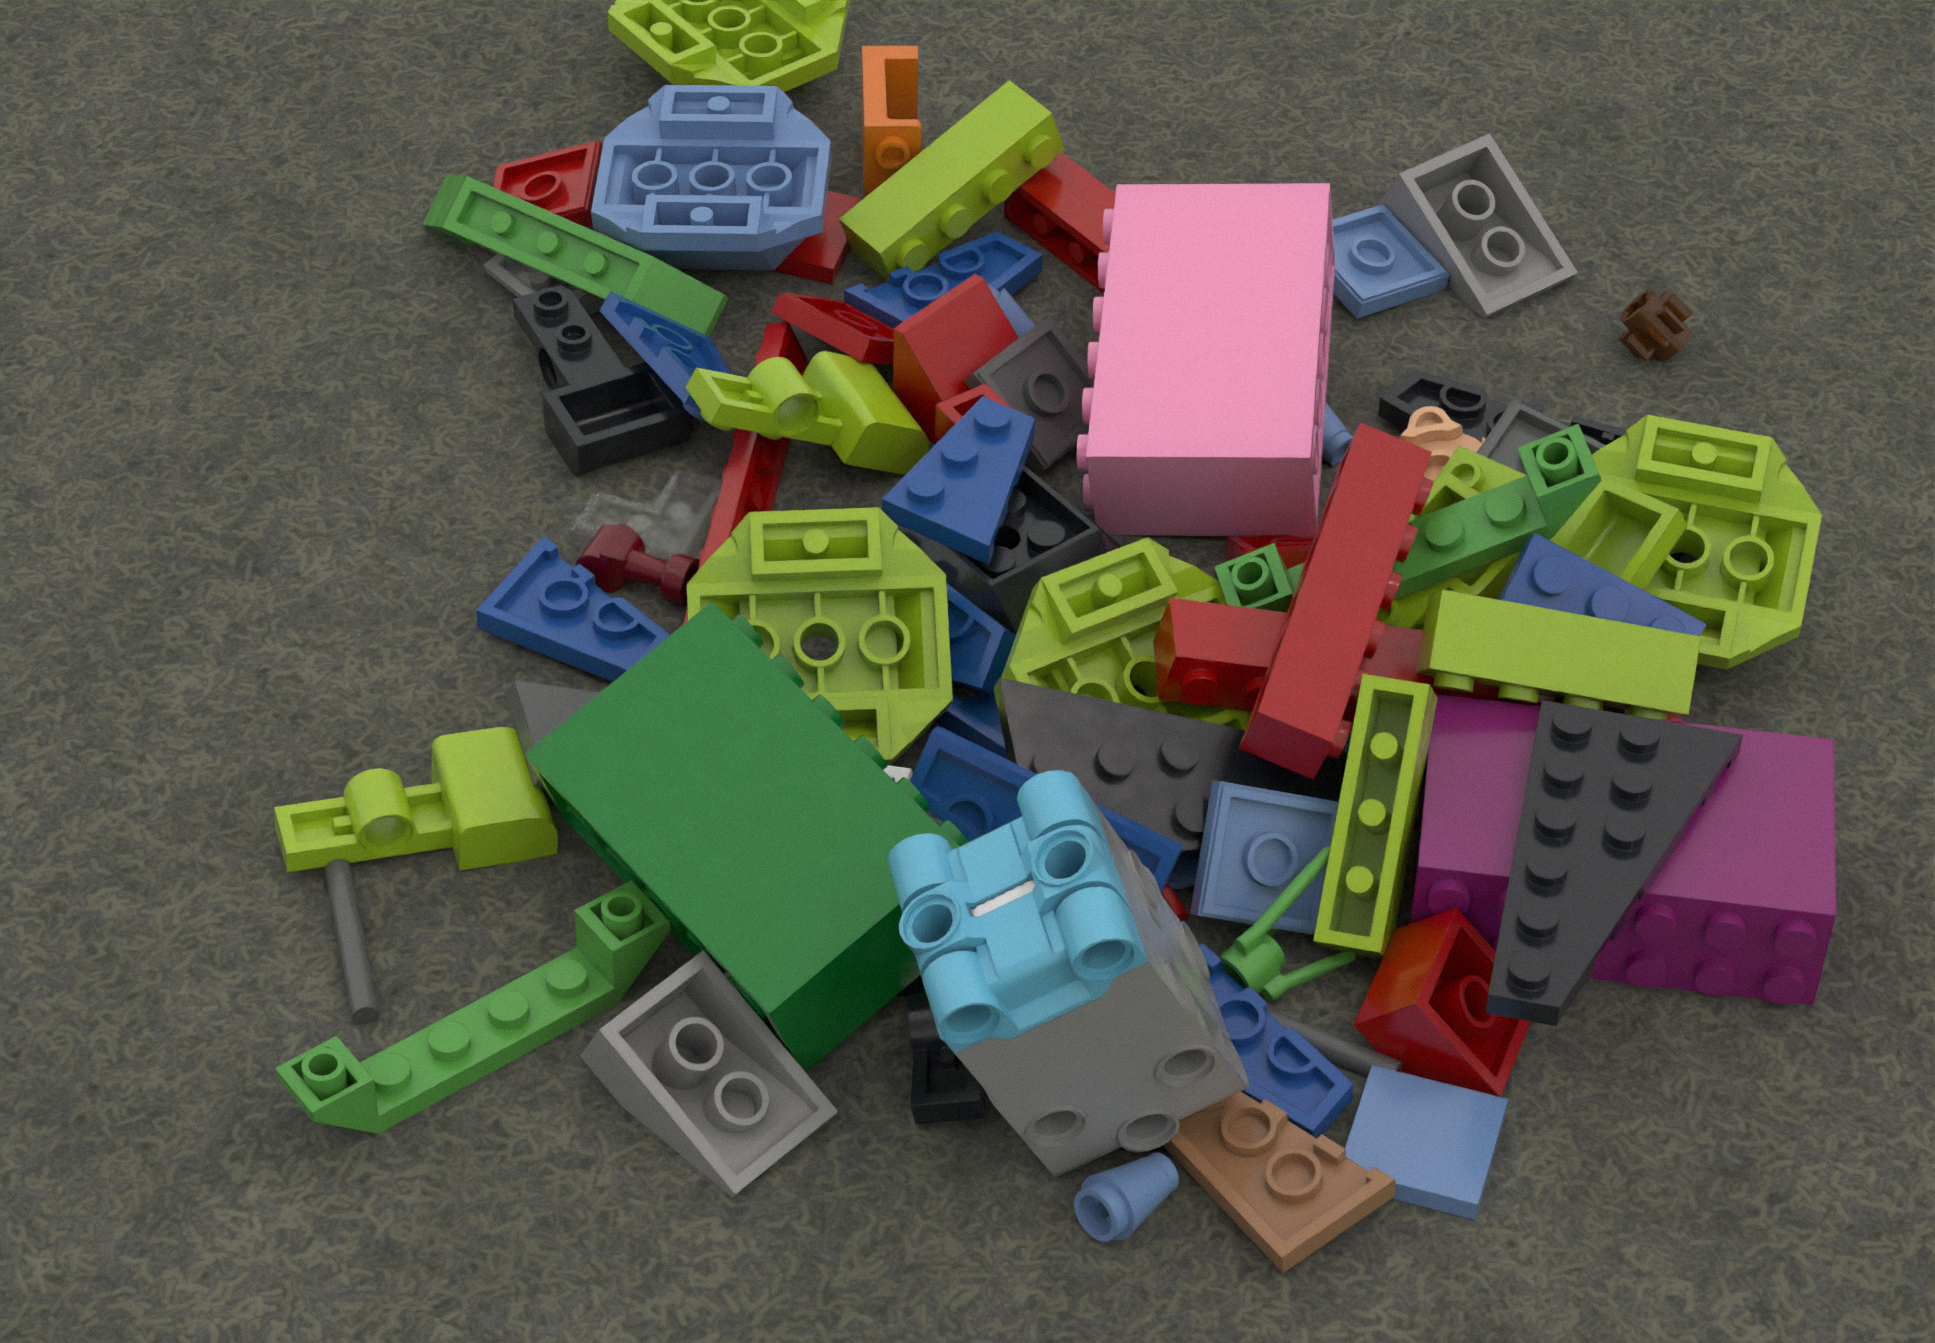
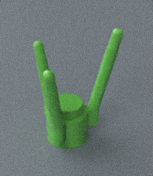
M1325 846L1304 867L1253 926L1235 939L1234 944L1218 956L1222 960V969L1243 989L1250 986L1257 994L1261 993L1271 1003L1287 990L1334 971L1336 968L1351 963L1356 959L1355 952L1344 950L1285 975L1280 973V968L1285 965L1286 960L1281 947L1272 938L1279 929L1271 927L1326 866L1329 859L1330 846Z

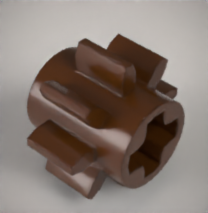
M1647 290L1637 296L1622 312L1620 321L1628 330L1619 337V340L1637 358L1641 357L1644 361H1647L1653 354L1658 361H1665L1680 351L1690 339L1692 332L1683 322L1693 312L1675 293L1671 295L1668 291H1664L1658 297L1653 290Z

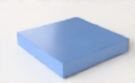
M1384 204L1333 219L1336 264L1334 295L1356 319L1431 295L1447 287L1450 274Z
M1212 780L1190 914L1253 925L1304 867L1325 846L1331 847L1339 802ZM1327 864L1271 928L1315 934Z
M1372 1065L1345 1146L1346 1157L1368 1171L1376 1167L1394 1178L1396 1184V1196L1392 1198L1394 1200L1476 1220L1506 1116L1508 1099Z

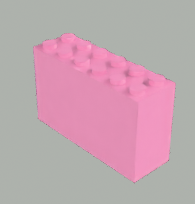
M1330 183L1117 184L1114 209H1105L1103 215V238L1105 244H1110L1109 252H1100L1098 258V282L1100 288H1105L1104 297H1094L1093 328L1095 333H1100L1099 342H1089L1088 375L1089 378H1095L1094 388H1084L1082 396L1083 423L1089 424L1088 434H1079L1077 439L1078 471H1088V474H1084L1083 478L1084 510H1094L1095 524L1108 535L1243 536L1287 534L1296 537H1314L1318 524L1336 265Z

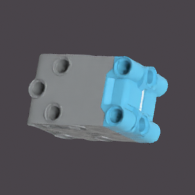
M1063 770L1046 771L1037 774L1023 784L1017 796L1022 817L954 850L949 842L940 835L932 833L917 834L905 838L896 844L889 852L887 860L902 910L899 932L905 944L915 954L940 1039L950 1047L977 1079L996 1109L1055 1177L1061 1176L1121 1147L1134 1152L1149 1151L1161 1147L1177 1134L1180 1126L1178 1120L1249 1088L1247 1074L1230 1040L1209 981L1210 972L1193 933L1184 921L1181 922L1163 898L1154 875L1142 864L1136 853L1126 847L1082 786L1079 779L1071 772Z

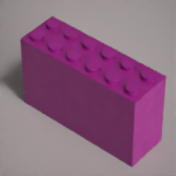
M1436 694L1438 699L1419 799V826L1416 833L1408 925L1457 907L1496 951L1541 706ZM1661 720L1742 734L1740 752L1730 768L1725 767L1717 779L1715 790L1706 804L1699 806L1687 824L1684 837L1643 898L1635 901L1626 915L1624 926L1614 941L1609 940L1595 961L1594 970L1589 978L1631 983L1642 988L1665 987L1698 991L1710 996L1731 995L1765 999L1777 1004L1798 1003L1814 1005L1836 918L1834 739Z

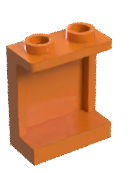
M862 46V156L865 198L921 152V122L918 120V46Z

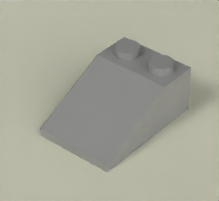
M1490 133L1399 173L1378 204H1384L1450 274L1447 286L1484 319L1569 281L1578 274Z
M704 950L600 1028L580 1055L625 1110L732 1198L838 1113L837 1109Z

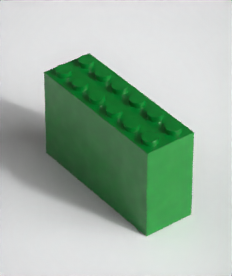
M711 602L524 755L563 819L624 884L632 880L670 920V933L693 957L704 950L723 974L728 972L730 976L727 979L802 1069L807 1072L921 975L915 954L905 944L899 932L902 910L887 863L889 852L905 838L917 834L932 833L940 835L949 842L953 850L969 841L951 821L946 819L938 825L926 813L930 809L928 802L907 778L902 777L898 782L890 778L883 771L887 764L879 751L862 735L853 741L842 730L845 726L844 720L824 696L819 694L811 700L800 689L804 686V682L794 667L782 655L778 654L771 660L760 649L764 643L744 617L738 614L730 620Z

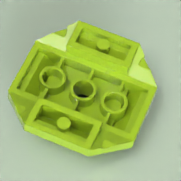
M616 0L615 4L611 5L608 10V30L673 85L778 86L783 92H786L838 69L849 0Z
M1646 415L1628 428L1625 435L1592 454L1600 476H1605L1680 509L1687 523V528L1644 591L1706 623L1701 634L1697 664L1727 670L1799 637L1822 514L1805 487L1786 465L1787 459L1772 437ZM1684 552L1694 556L1697 561L1681 563L1670 555Z
M879 507L749 512L731 532V536L713 553L687 583L688 620L711 602L730 620L740 614L750 623L762 639L764 645L760 649L771 660L778 654L782 655L802 678L804 686L800 689L811 700L819 694L824 696L844 720L845 726L842 730L853 741L860 735L868 739L882 755L887 765L891 766L952 706L953 694L946 574L917 545L898 530V526ZM812 637H824L833 642L837 651L832 657L819 661L806 656L801 646Z
M1149 537L1042 577L1032 590L1001 676L1004 679L1242 730L1246 729L1252 712L1159 700L1153 641L1169 599L1177 598L1227 605L1220 582L1194 565L1170 556L1168 549ZM1132 684L1142 688L1147 696L1137 692Z

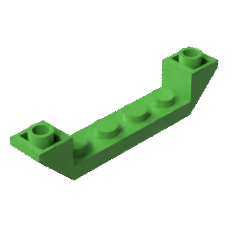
M446 175L422 224L428 229L469 247H473L474 244L561 283H567L568 286L602 301H605L610 291L709 337L728 300V297L723 293L649 254L469 176Z
M1579 424L1518 447L1517 449L1527 476L1409 521L1408 524L1418 527V531L1405 562L1395 561L1392 571L1402 575L1394 599L1519 552L1523 549L1528 537L1534 533L1548 540L1552 539L1602 481ZM1275 543L1214 567L1227 605L1287 613L1304 563L1287 569Z
M631 880L574 910L576 948L362 1062H359L342 1041L335 1036L276 1067V1078L313 1122L379 1134L618 1004L670 932V920Z

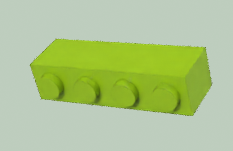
M1007 81L839 218L853 253L888 282L889 273L908 266L913 272L921 270L929 260L956 238L964 235L974 223L996 205L1005 201L1013 191L1040 169L1049 165L1065 149L1052 112L1013 82Z
M1442 589L1429 595L1417 672L1434 675L1433 686L1450 691L1473 693L1474 683L1499 687V699L1517 703L1537 704L1540 694L1564 699L1563 704L1603 710V706L1628 710L1627 715L1667 720V718L1689 715L1701 636Z
M1368 674L1362 675L1313 940L1322 949L1335 952L1351 951L1355 952L1357 956L1382 960L1396 929L1438 699L1430 684Z

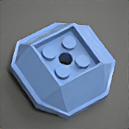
M664 85L648 99V106L626 118L604 138L591 209L593 229L649 254L676 269L774 271L806 237L823 233L832 161L831 140L810 119L793 108L791 99L778 86Z

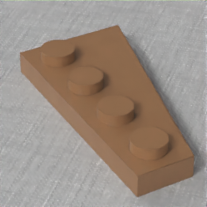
M1238 1092L1178 1120L1180 1126L1177 1134L1163 1145L1282 1273L1291 1269L1396 1196L1394 1178L1376 1167L1368 1171L1347 1158L1344 1147L1323 1134L1318 1138L1313 1137L1289 1122L1288 1113L1266 1099L1259 1103L1242 1092Z

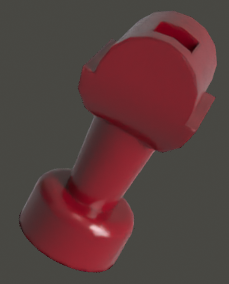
M620 523L619 526L602 525L577 559L576 566L581 564L595 575V585L606 593H613L621 589L630 580L659 586L660 596L665 601L686 606L687 583L698 572L699 559L677 553L672 555L666 562L646 554L644 542L639 534L632 528Z

